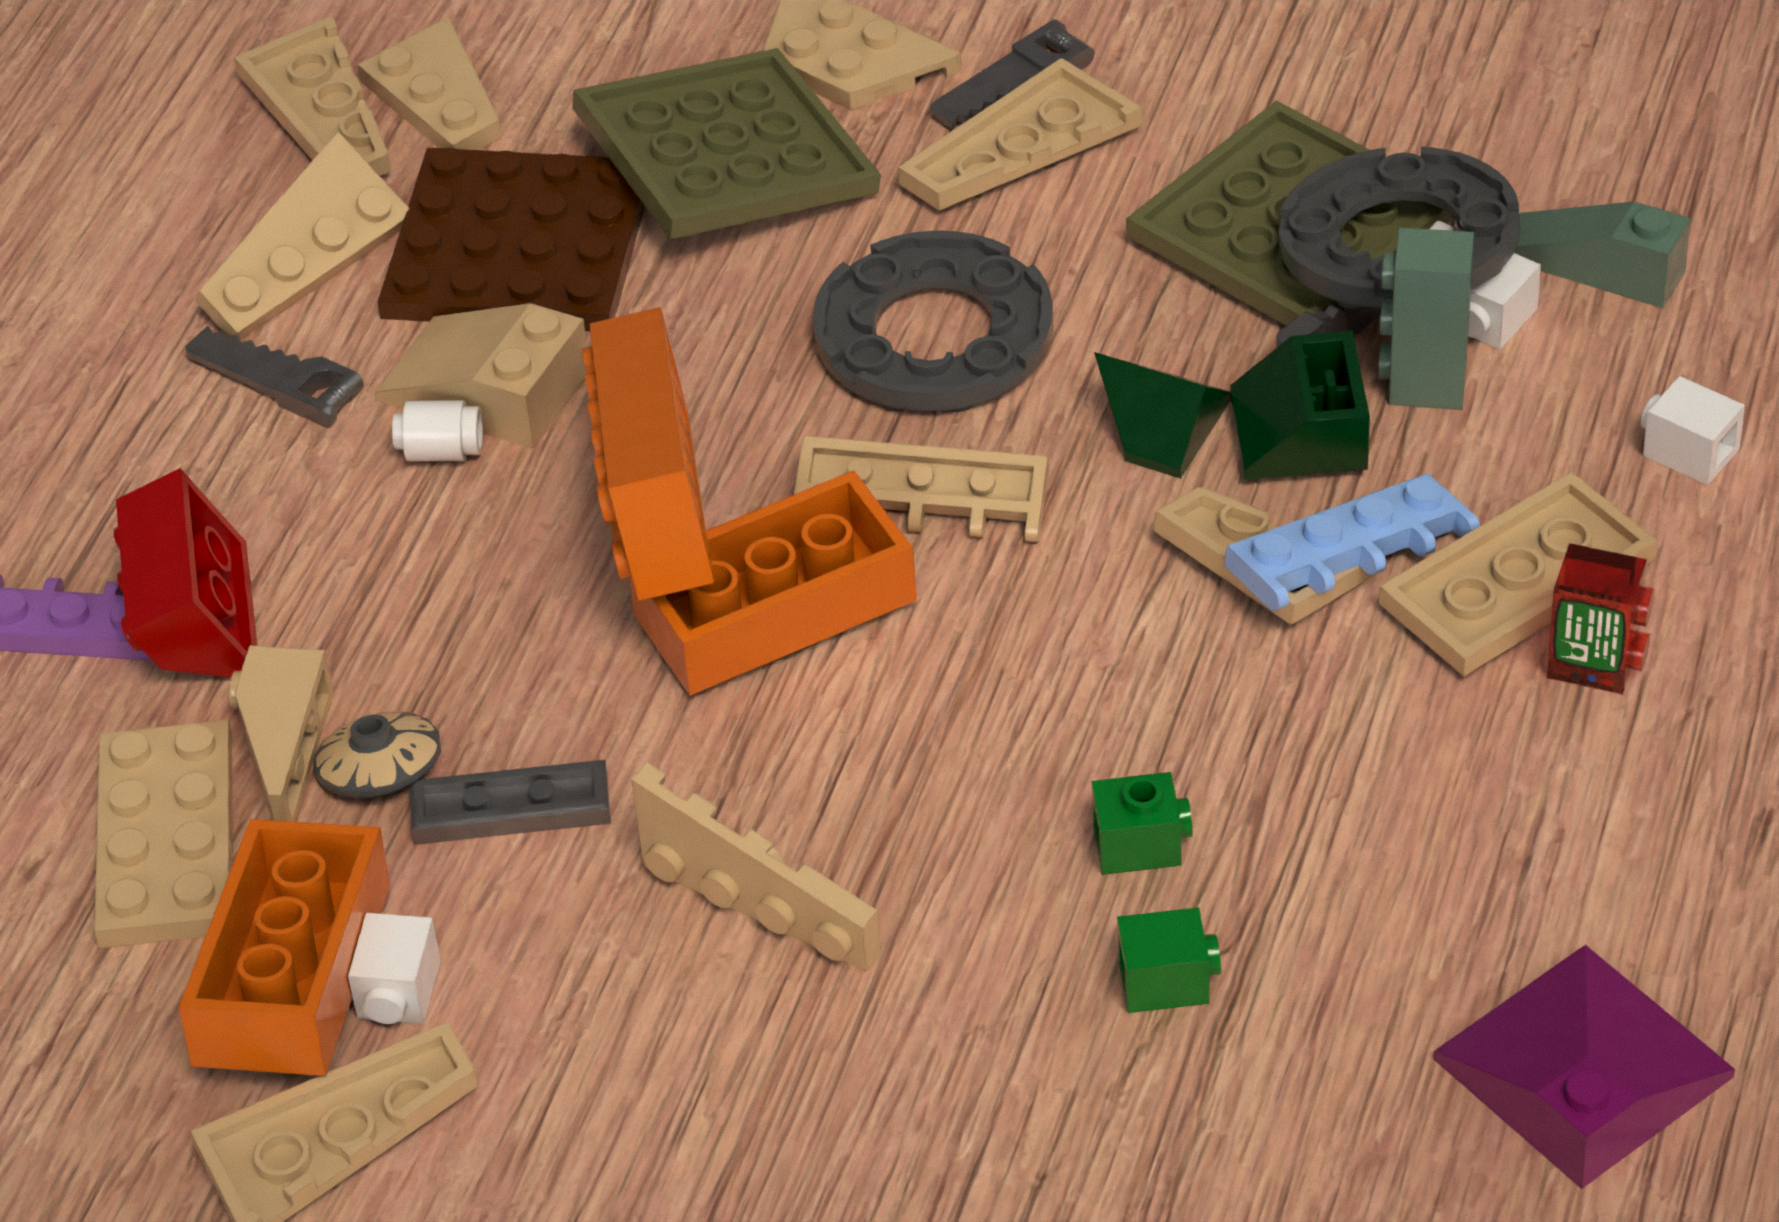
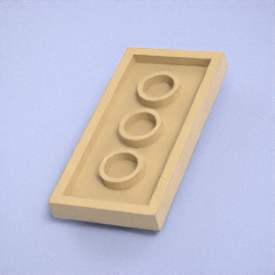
M1569 472L1380 585L1379 604L1461 675L1466 676L1554 622L1559 599L1586 602L1655 560L1658 541L1573 472Z
M229 720L99 733L94 932L99 949L205 937L233 865L232 733Z

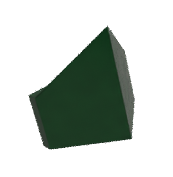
M1094 352L1124 449L1125 461L1181 479L1230 403V391Z

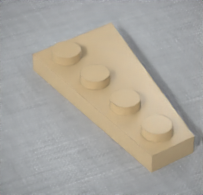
M648 762L634 775L631 782L643 866L649 869L656 877L666 882L675 881L704 895L716 906L721 908L730 907L758 920L764 927L776 934H787L817 948L820 953L831 960H843L867 971L881 954L877 909L805 863L794 871L785 865L781 855L773 848V843L762 835L750 829L742 837L715 820L713 817L716 815L717 807L695 792L686 801L662 786L665 782L666 774Z
M447 1021L329 1071L326 1076L310 1079L192 1129L190 1132L194 1147L232 1222H284L477 1088L476 1071Z

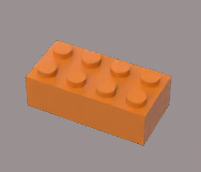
M854 470L706 530L714 577L713 584L638 601L633 579L629 578L634 616L689 696L917 601L913 547Z
M261 819L249 820L179 1004L191 1067L326 1076L353 998L348 974L365 914H381L390 888L381 827Z

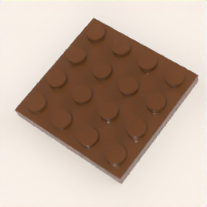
M427 147L408 205L409 210L406 211L378 298L380 318L430 322L434 316L531 303L582 318L585 331H590V323L615 318L645 205L609 157Z

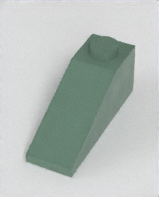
M1635 201L1523 212L1519 214L1520 238L1514 253L1541 264L1542 272L1660 308H1664L1685 273L1691 218Z

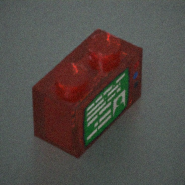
M1569 543L1553 591L1547 678L1624 694L1631 669L1643 670L1649 649L1650 633L1640 631V626L1647 627L1655 595V588L1644 586L1647 559Z

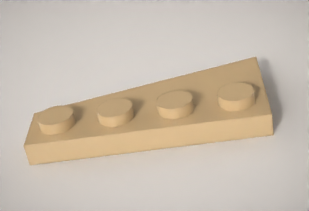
M332 15L234 57L237 75L312 160L339 131L379 176L391 171L388 151L373 114L366 105L362 87L358 77L354 75L349 55L344 43H341Z
M1060 58L898 167L899 185L940 211L1142 126L1143 107L1063 58Z
M338 131L201 287L196 302L218 327L224 331L227 337L237 335L241 340L400 232L406 211L409 208Z

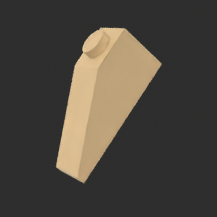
M249 645L242 671H234L231 677L229 688L230 705L232 709H239L244 735L272 820L293 822L297 820L313 766L314 756L318 749L334 695L325 650Z

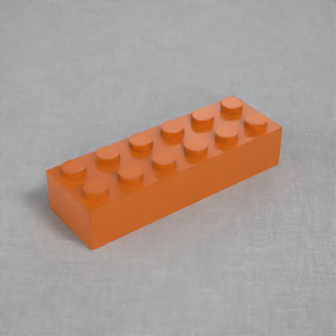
M658 307L590 323L592 346L582 348V354L587 372L585 374V382L590 399L587 403L593 426L590 431L596 457L593 458L599 482L597 486L599 503L605 524L610 523L614 538L612 548L619 577L621 580L633 579L638 601L713 584L714 577L689 414L662 308Z

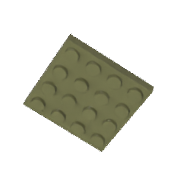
M778 48L573 90L572 109L670 239L689 237L697 233L733 225H744L751 221L797 213L805 209L837 202H847L855 198L879 193L881 179L879 171Z
M1276 100L1126 218V236L1287 326L1306 311L1313 314L1319 310L1325 312L1330 304L1336 306L1337 302L1306 287L1286 267L1279 245L1278 230L1282 219L1281 207L1296 185L1317 169L1343 157L1368 151L1369 149ZM1399 200L1379 203L1358 212L1346 222L1341 233V239L1355 253L1367 250L1370 252V259L1374 260L1383 255L1384 252H1396L1399 227L1430 229L1437 220L1448 224L1454 218L1443 208L1426 202Z

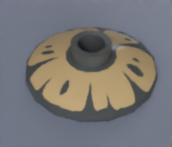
M382 712L360 717L339 727L321 743L314 756L315 776L326 790L343 797L370 798L393 793L416 782L433 768L441 753L439 731L427 718L410 712Z

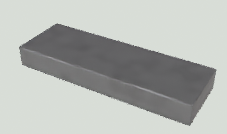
M605 760L420 779L410 784L411 831L414 845L611 824L608 774Z

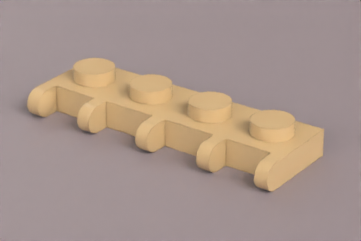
M803 435L794 494L854 470L883 509L909 511L908 531L922 532L925 513L971 517L970 537L981 538L984 537L987 518L1026 522L1024 528L1025 541L1039 542L1050 465L1048 456Z

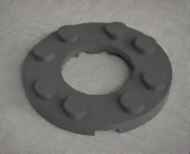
M1421 146V156L1413 153H1395L1386 157V148L1356 153L1317 169L1298 183L1289 193L1281 207L1282 219L1278 230L1281 256L1288 270L1299 282L1320 295L1336 300L1338 305L1345 308H1359L1362 306L1382 308L1383 298H1393L1394 291L1382 289L1384 254L1373 260L1370 259V252L1367 250L1358 253L1353 252L1341 239L1344 225L1358 212L1379 203L1399 200L1426 202L1443 208L1456 219L1458 228L1455 231L1474 232L1472 290L1491 277L1498 275L1517 248L1520 238V216L1517 195L1508 180L1496 169L1463 153Z
M958 231L913 232L871 244V254L850 266L842 262L833 270L820 288L815 301L813 320L816 347L825 367L835 379L852 392L882 404L885 408L893 411L949 410L962 412L976 404L1002 395L1024 381L1038 367L1049 349L1053 335V302L1051 292L1046 280L1035 265L1026 267L1023 263L1010 256V247L1001 242ZM943 288L961 291L978 299L991 313L992 325L987 336L970 342L965 349V353L953 357V352H946L943 359L937 360L913 358L911 351H905V356L894 351L891 343L886 338L877 335L875 327L881 311L893 300L915 290Z

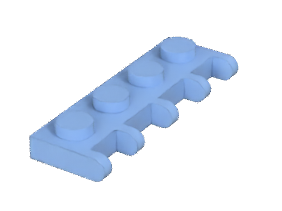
M1427 473L1227 545L1224 566L1270 610L1276 611L1288 606V592L1309 585L1318 594L1328 592L1335 587L1334 575L1359 566L1367 574L1374 575L1385 570L1386 555L1409 547L1418 556H1425L1435 551V537L1454 531L1461 538L1479 527L1480 522L1475 514Z

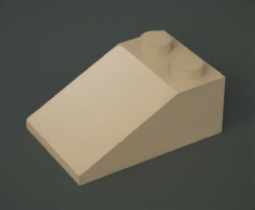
M531 303L434 316L375 391L376 401L404 409L406 401L465 400L467 406L481 407L484 434L534 449L585 380L587 372L582 348L587 347L584 320Z

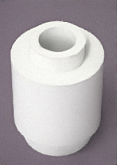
M465 400L406 401L403 413H394L392 439L394 449H404L407 462L466 461L467 455H481L483 447L481 407L467 406Z

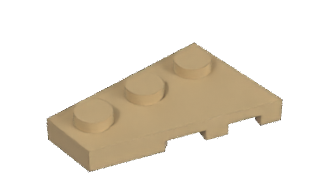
M449 16L357 64L360 82L438 148L480 150L502 138L499 119Z
M1197 487L1156 510L1153 531L1270 610L1224 566L1227 545L1278 527L1269 523L1268 512L1202 487ZM1356 566L1334 575L1335 587L1333 590L1318 594L1309 585H1305L1288 592L1289 604L1287 607L1270 611L1290 625H1293L1374 575H1369L1362 568Z

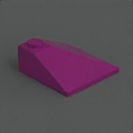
M1586 944L1434 1051V1060L1581 1189L1734 1078L1735 1068Z

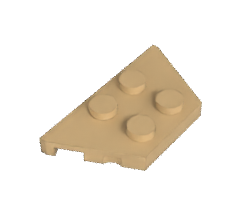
M780 0L763 49L765 51L778 48L815 94L849 110L872 104L883 96L898 95L915 89V77L941 69L946 77H950L961 71L960 52L848 0Z

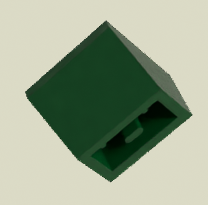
M1353 331L1291 336L1230 385V398L1244 480L1368 470L1370 414Z

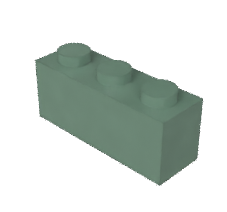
M1399 227L1396 253L1384 252L1382 289L1394 291L1393 298H1383L1380 335H1391L1392 342L1381 343L1378 379L1390 380L1389 405L1463 410L1474 232Z

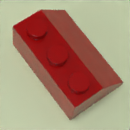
M181 468L117 498L118 527L114 529V539L120 550L121 571L117 573V581L124 596L125 616L121 618V628L130 646L136 651L143 650L161 670L232 677L234 671H242L249 645L257 646L247 544L244 538Z

